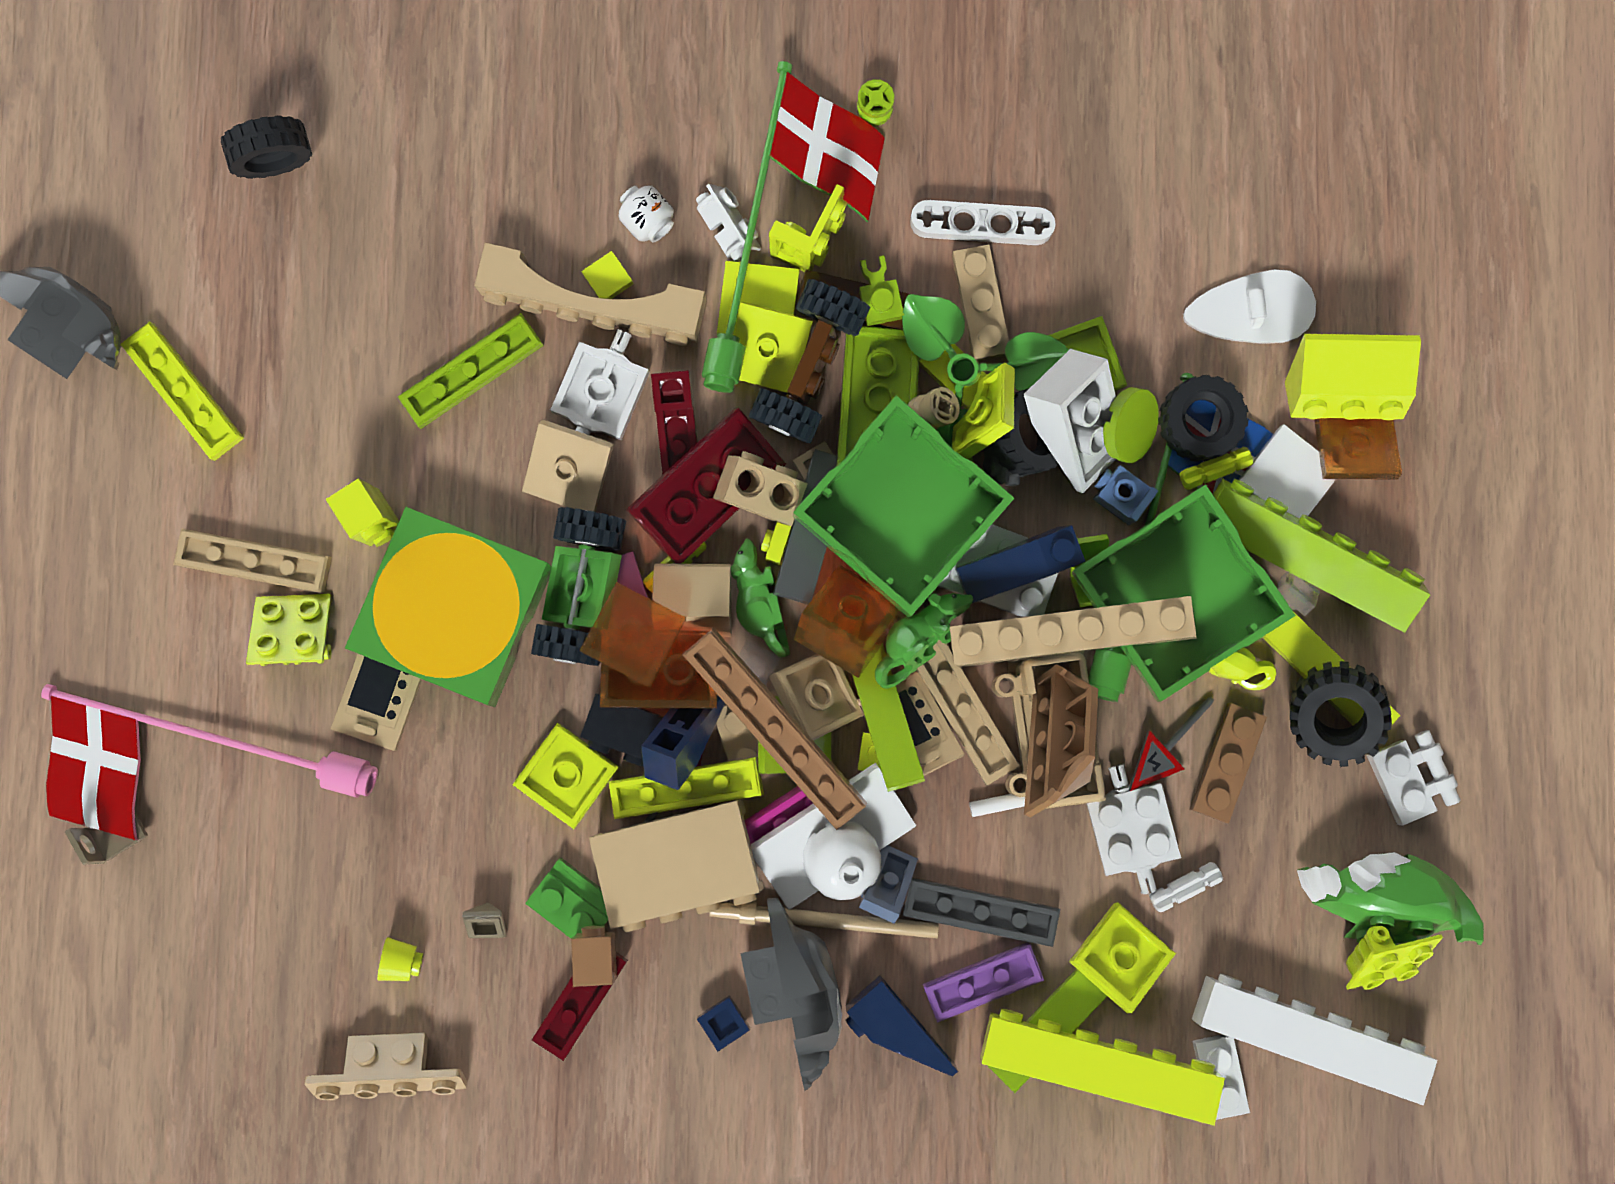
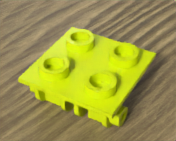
M309 594L256 597L246 664H260L261 666L283 663V665L294 663L299 665L302 662L323 664L325 660L331 659L332 649L330 644H326L332 595Z
M1370 927L1364 938L1360 940L1346 960V965L1352 975L1351 980L1346 985L1347 990L1360 986L1365 990H1369L1381 985L1388 979L1397 978L1398 981H1404L1414 977L1419 973V966L1433 956V949L1442 940V935L1395 945L1389 931L1385 927Z

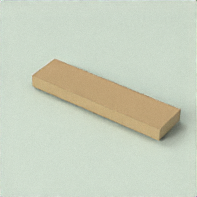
M181 528L173 565L324 594L332 557Z

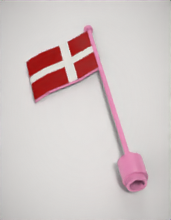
M46 684L41 693L42 698L51 700L53 737L46 782L49 816L125 838L138 840L135 826V801L141 761L138 721L316 770V778L320 779L321 788L358 798L360 795L369 796L376 783L377 767L371 766L367 760L332 751L328 757H322L320 762L317 763L61 692L54 685Z

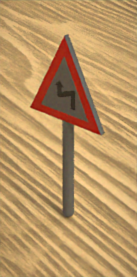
M1208 697L1165 745L1150 730L1147 731L1129 791L1185 770L1169 751L1213 704L1214 699L1212 697Z

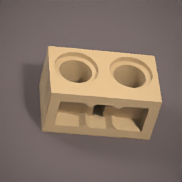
M743 451L741 457L728 455L713 498L771 521L792 526L795 520L793 512L800 505L808 483L796 479L798 472L777 465L775 470L762 466L764 459L754 454ZM746 470L750 474L751 483L746 490L742 491L738 485V477ZM781 484L784 488V497L781 502L776 504L773 500L772 492L775 486Z

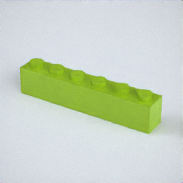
M1222 478L1213 496L1237 529L1241 542L1247 551L1404 633L1407 631L1430 596L1423 583L1425 579L1421 575L1408 568H1404L1401 572L1389 566L1391 561L1376 551L1370 550L1368 554L1355 548V541L1339 532L1332 536L1320 530L1322 525L1307 515L1302 514L1300 519L1288 513V507L1277 499L1268 497L1265 501L1253 495L1255 490L1240 480L1234 479L1231 483Z

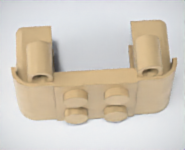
M1084 650L1009 660L1008 674L999 675L992 681L991 687L995 695L998 697H1011L1022 772L1012 773L1007 777L1005 786L1010 794L1017 797H1025L1032 699L1033 694H1036L1034 680L1058 664L1089 683L1086 659L1083 655ZM1002 679H1006L1010 683V690L1007 693H1003L999 688V683ZM1097 742L1090 782L1047 808L1106 801L1101 764H1098ZM1022 778L1024 788L1016 792L1013 788V783L1016 779Z

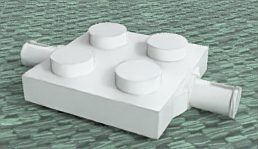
M617 329L610 349L594 348L579 342L553 402L551 412L571 420L577 426L575 431L590 435L591 432L604 433L622 440L650 373L648 369L631 363L623 355L632 335Z
M1117 765L1120 780L1116 767L1112 766L1108 769L1111 774L1114 790L1105 795L1106 801L1086 803L1104 873L1106 876L1126 871L1137 873L1141 894H1149L1146 878L1150 892H1156L1157 888L1151 869L1160 863L1181 858L1162 784L1159 782L1129 791L1130 786L1124 768L1125 765Z

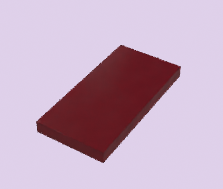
M734 408L626 509L674 564H682L740 509L713 498L728 455L741 457L743 451L754 454L764 459L762 466L775 470L777 465L783 467L786 465L784 460L740 408ZM746 470L738 477V485L742 491L746 490L751 483L750 474Z

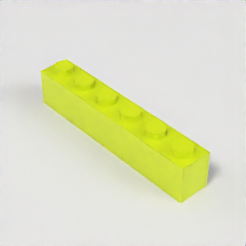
M1001 1009L1000 1015L990 1012L980 1055L981 1064L1215 1126L1225 1078L1214 1071V1064L1198 1059H1192L1191 1065L1175 1061L1176 1054L1160 1049H1153L1152 1054L1137 1051V1044L1115 1038L1114 1044L1099 1041V1034L1084 1029H1077L1076 1034L1060 1031L1061 1024L1046 1019H1039L1038 1024L1035 1025L1022 1021L1023 1014L1012 1010Z

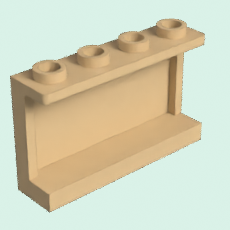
M743 799L732 800L589 837L610 929L622 926L624 932H630L646 927L645 920L659 917L660 923H667L683 918L682 911L696 908L697 914H703L720 909L719 902L733 899L734 905H740L757 900L756 893H760L764 889L763 880L759 881L743 814L746 813Z

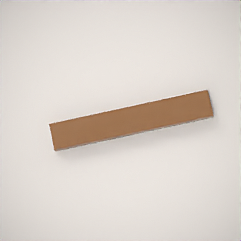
M714 627L682 654L836 830L866 807V800Z

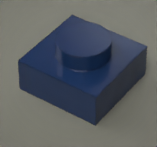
M730 995L697 1017L698 1022L717 1052L750 1031L751 1028Z

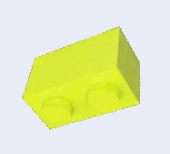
M358 478L326 498L327 503L349 538L369 546L375 544L376 547L392 539L399 520L378 488Z

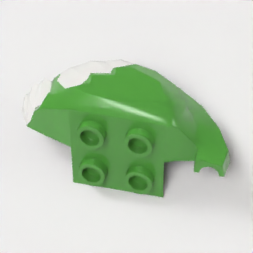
M1395 852L1370 854L1342 870H1337L1333 865L1321 864L1318 867L1314 866L1311 868L1303 867L1297 870L1301 886L1313 904L1356 924L1343 938L1356 939L1359 943L1370 927L1383 926L1389 931L1395 945L1428 938L1434 933L1445 930H1454L1457 942L1475 941L1477 945H1481L1484 942V923L1471 900L1452 878L1435 865L1410 854L1401 856Z

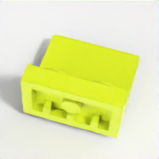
M836 185L810 237L806 235L805 229L793 222L787 221L783 224L775 220L769 232L770 256L803 272L806 270L812 271L814 265L821 267L830 248L827 245L831 232L834 234L839 232L846 217L844 210L847 202L843 200L844 187Z

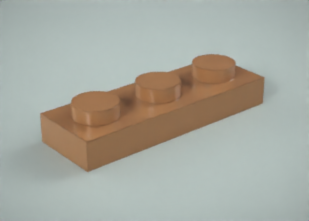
M1232 703L1227 704L1190 810L1229 824L1265 725L1266 716Z

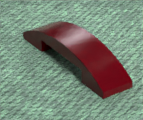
M689 370L651 374L662 475L697 444Z

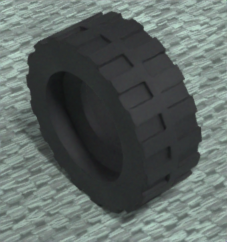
M266 116L259 119H251L233 126L232 129L224 132V136H221V145L228 169L232 175L235 174L236 177L253 179L277 176L302 167L312 157V150L304 124L301 120L290 116Z
M1202 375L1197 378L1196 376L1174 387L1175 389L1166 395L1165 402L1161 404L1159 410L1161 414L1158 418V425L1161 426L1160 433L1162 438H1165L1168 443L1167 446L1171 450L1176 451L1178 456L1190 458V461H1208L1227 454L1228 451L1238 446V441L1242 440L1245 435L1244 431L1245 427L1248 426L1249 419H1247L1248 407L1243 401L1244 397L1241 392L1235 389V385L1224 381V378L1219 376L1210 377V375ZM1198 400H1206L1213 403L1221 415V423L1218 430L1208 437L1195 435L1186 424V411L1193 402Z
M1028 389L1014 393V429L991 443V451L994 457H997L999 460V464L1002 467H1006L1008 472L1012 474L1017 473L1019 476L1047 471L1059 465L1038 433L1037 447L1033 451L1026 447L1019 431L1020 416L1022 414L1029 416L1024 398V393Z

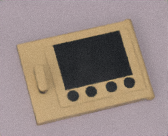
M357 654L331 730L396 751L422 679Z
M918 671L911 673L904 681L897 684L896 688L920 765H924L921 768L925 776L963 757L964 752ZM857 699V703L862 709L860 699Z

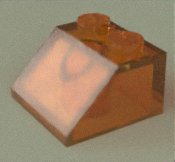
M839 565L803 610L793 640L859 678L876 655L900 610L862 577Z

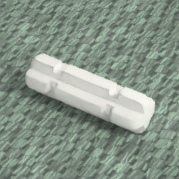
M1209 862L1200 867L1199 872L1192 871L1167 884L1168 888L1164 889L1161 887L1156 892L1150 893L1149 897L1154 908L1158 912H1164L1172 908L1174 902L1179 904L1205 891V886L1212 887L1222 882L1223 876L1218 866L1213 862Z

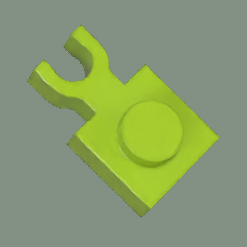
M884 255L879 256L881 268L877 272H871L867 269L866 259L860 260L862 275L869 282V285L859 288L861 301L870 306L865 318L867 326L900 320L904 316L897 280L885 281L884 278L887 268Z

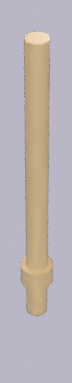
M755 901L740 905L719 902L720 909L709 913V917L739 919L740 924L755 925V921L770 922L768 907L756 906L757 902ZM784 908L793 925L938 938V923L897 919L894 924L880 917L797 909L789 910Z

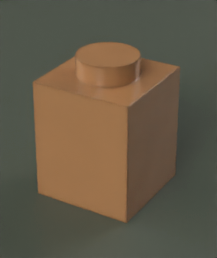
M605 926L582 927V933H577L571 938L573 987L613 985L617 979L615 932H605Z

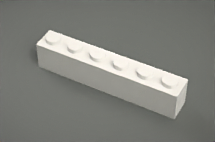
M1221 973L1218 980L1209 976L1205 977L1192 1016V1020L1199 1026L1424 1105L1438 1061L1424 1053L1426 1046L1402 1038L1401 1044L1388 1040L1389 1033L1368 1025L1365 1026L1364 1031L1351 1027L1352 1020L1329 1012L1328 1018L1314 1014L1315 1007L1295 999L1292 1000L1291 1005L1277 1001L1279 994L1256 986L1255 992L1241 988L1242 981Z

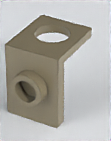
M136 813L135 826L138 840L90 827L69 828L65 831L83 865L104 864L148 836ZM80 839L87 845L90 853L83 847Z

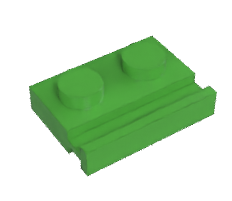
M562 858L557 860L553 868L525 903L569 938L574 937L577 933H582V927L604 926L608 921L601 888Z

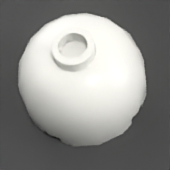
M849 820L838 830L830 822L825 824L826 828L820 830L817 834L814 832L809 837L803 850V866L811 884L824 896L835 900L857 898L865 894L867 888L874 885L880 874L881 853L877 843L867 829L859 823Z

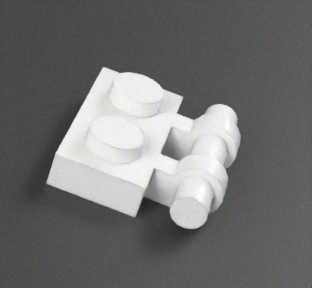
M1429 730L1415 735L1420 749L1411 752L1406 740H1400L1379 749V752L1374 757L1367 754V758L1397 825L1403 826L1436 812L1437 809L1432 800V796L1436 794H1441L1446 806H1451L1461 801L1455 789L1458 783L1454 775L1448 773L1441 756L1444 752L1441 745L1434 742ZM1423 762L1427 763L1434 780L1428 783L1424 782L1417 766Z

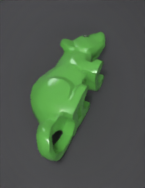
M746 538L736 553L734 563L731 566V576L737 580L738 588L736 602L737 619L747 632L762 638L778 657H786L790 655V649L777 595L770 594L769 586L775 585L772 569L770 566L765 567L763 573L759 570L757 566V548L749 538ZM775 630L778 632L779 641L776 638Z
M952 593L939 596L931 594L928 599L930 602L929 606L918 614H914L909 618L905 617L896 622L889 630L886 638V656L875 669L876 682L885 689L896 686L911 673H914L918 667L936 655L933 646L938 640L945 644L951 642L949 624L971 606L973 601L972 595ZM904 665L905 668L901 671L887 676L892 668Z

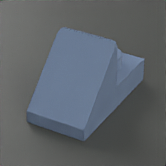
M887 845L880 850V874L874 885L867 888L865 894L861 895L862 900L859 908L895 924L900 915L918 858Z

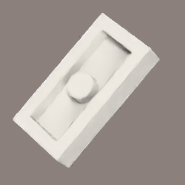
M1222 1034L1193 1040L1196 1059L1214 1064V1071L1225 1078L1216 1120L1250 1113L1234 1038Z

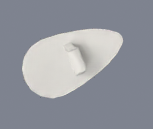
M1274 269L1250 274L1210 289L1196 298L1185 309L1183 319L1187 325L1195 330L1215 338L1259 344L1285 343L1297 339L1309 329L1316 313V299L1312 288L1301 276L1288 270Z

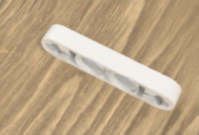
M924 200L917 203L912 210L910 218L913 232L924 238L1023 245L1044 244L1052 236L1056 225L1052 213L1041 207ZM924 211L931 212V218L943 219L944 212H950L947 220V229H942L943 221L934 220L930 227L923 226V220L917 218L922 217ZM963 212L970 214L974 219V226L965 231L959 230L953 220L957 214ZM996 215L1006 216L1011 222L1010 230L1005 233L996 232L991 227V219ZM1018 216L1023 217L1021 225H1031L1034 219L1037 218L1041 219V225L1047 226V228H1043L1039 235L1035 234L1033 227L1027 226L1022 227L1021 234L1015 233L1019 223Z

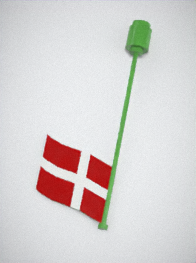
M785 61L778 62L777 72L780 75L726 333H719L717 338L709 339L703 365L702 377L705 378L703 385L708 389L718 392H733L734 385L738 384L740 380L746 347L739 343L740 338L733 334L769 160L772 159L801 182L829 196L832 195L837 184L844 187L843 200L847 202V206L858 213L866 222L869 221L885 137L861 117L822 98L791 75L793 65Z

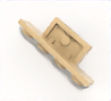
M426 1033L348 1036L344 1074L306 1076L304 1085L320 1100H336L339 1098V1095L354 1094L358 1098L370 1099L377 1097L378 1093L391 1092L401 1097L414 1096L417 1091H432L438 1095H450L455 1093V1089H466L467 1079L461 1069L425 1070L428 1046Z

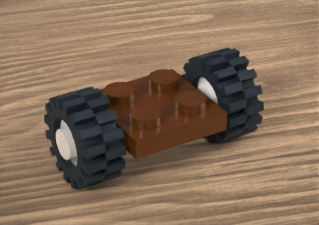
M808 279L796 309L817 321V324L787 390L789 394L784 397L775 392L760 388L749 417L769 426V428L811 444L823 415L798 402L808 405L810 398L817 399L825 381L821 374L826 363L832 365L840 347V344L837 343L838 339L835 330L858 336L870 306L860 301L859 298L851 296L845 291L838 290L832 285L828 286L821 281Z

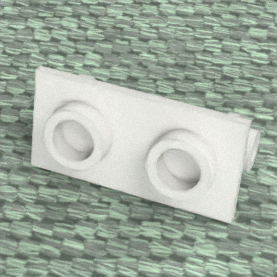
M708 184L706 187L711 195L705 192L696 198L698 203L697 210L710 230H714L723 224L724 229L714 237L727 258H732L734 262H739L742 258L749 220L742 218L736 208L739 203L727 187L723 188ZM755 229L751 249L759 251L762 248L755 239L758 237Z

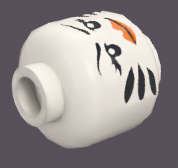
M633 186L621 196L620 202L622 206L618 214L619 220L636 239L642 242L650 240L654 243L670 231L674 224L671 220L674 209L653 186L641 188Z

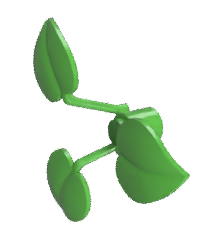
M909 294L906 297L903 308L904 316H902L906 342L916 356L926 361L937 360L946 350L951 359L947 366V373L949 378L956 383V397L959 402V408H961L964 386L975 384L979 380L982 371H993L1003 363L980 364L969 354H956L951 345L959 342L963 337L965 318L955 303L941 297ZM1026 332L1013 337L1005 347V354L1009 361L1007 364L1015 368L1014 388L1018 391L1030 388L1069 349L1057 339L1041 333ZM960 409L958 418L953 423L936 429L951 448L953 427L964 417L968 409Z

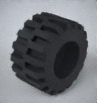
M1340 661V667H1332L1331 662L1323 663L1322 670L1317 671L1313 667L1308 671L1306 679L1301 677L1296 683V691L1293 690L1290 697V728L1292 735H1296L1298 746L1301 749L1306 747L1307 755L1314 760L1320 755L1322 756V763L1331 766L1332 760H1338L1340 767H1347L1348 760L1355 759L1358 765L1365 762L1366 753L1374 757L1379 752V743L1385 745L1389 738L1387 731L1391 730L1392 719L1387 692L1383 685L1380 686L1378 678L1373 673L1366 674L1365 667L1357 664L1355 669L1349 668V662ZM1342 697L1357 702L1363 708L1364 714L1355 725L1345 729H1334L1319 721L1316 717L1317 709L1329 699Z

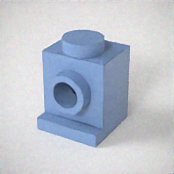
M1120 465L1113 472L1107 468L1094 485L1099 491L1093 500L1127 525H1131L1138 520L1158 490L1153 486H1148ZM1120 485H1124L1130 490L1128 498L1120 496L1118 492Z

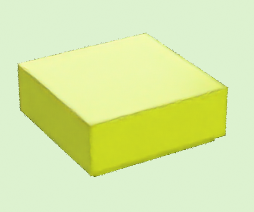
M612 251L581 271L596 295L603 299H613L634 284Z

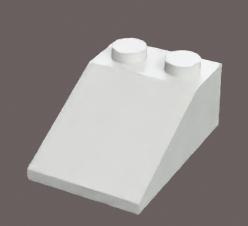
M1070 349L1024 393V398L1033 427L1076 491L1084 493L1116 460L1108 455L1103 437L1105 421L1110 422L1113 412L1109 411V407L1116 398L1108 359Z

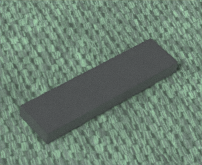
M817 449L814 450L805 483L808 484L801 503L826 474L836 467V455ZM796 519L791 528L773 594L810 605L827 546Z
M912 877L906 894L903 916L1053 947L1061 909Z

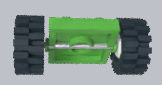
M560 507L558 509L553 538L571 544H578L579 548L555 546L541 620L562 623L567 629L536 624L531 650L532 655L553 658L555 661L571 664L582 663L599 666L605 636L575 631V629L580 630L581 626L608 631L622 555L595 551V548L621 551L626 526L625 519L577 508Z

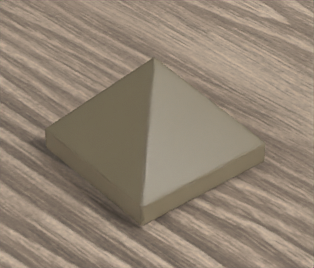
M485 903L463 912L462 918L468 938L507 937L502 911L490 903Z

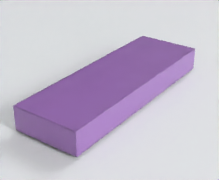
M1025 943L923 984V987L938 1023L1044 981L1031 945Z

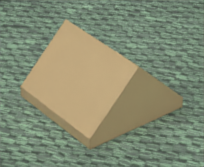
M654 564L652 621L656 637H703L713 627L722 637H731V564Z

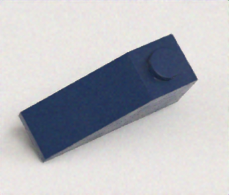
M1069 525L1053 528L959 566L955 570L964 594L972 595V603L1052 576L1086 561L1073 526Z
M699 673L695 675L641 746L645 778L676 790L681 788L697 766L725 705V702Z
M880 975L845 1005L846 1012L849 1015L845 1021L859 1038L865 1034L872 1043L953 1077L958 1072L952 1059Z

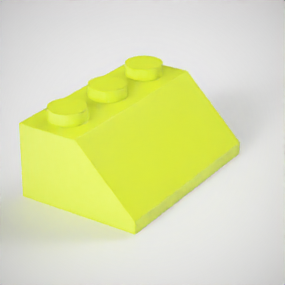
M1304 334L1285 380L1291 418H1345L1347 420L1404 419L1416 396L1421 348L1420 335Z

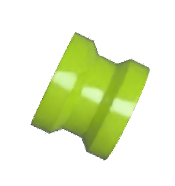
M877 79L867 81L858 92L857 113L859 117L872 126L884 124L893 113L895 95L892 87L887 82ZM874 106H881V107H882V109H881V108H877V109L874 108V109L872 110V108H873Z

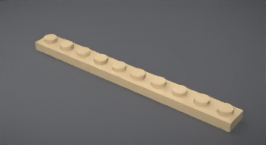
M825 441L793 460L804 482L815 449L833 454ZM863 579L891 627L899 620L907 617ZM922 604L914 614H918L925 609L924 605ZM938 640L933 646L936 655L918 667L917 671L985 785H989L1019 767V764L961 667L954 666L953 654L948 645Z

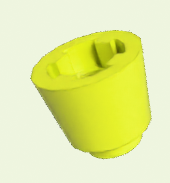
M387 937L381 954L377 980L410 981L411 976L419 977L423 953L417 952V946Z

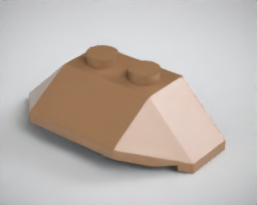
M1058 664L1034 680L1036 694H1033L1024 807V815L1030 818L1089 783L1095 761L1098 688Z

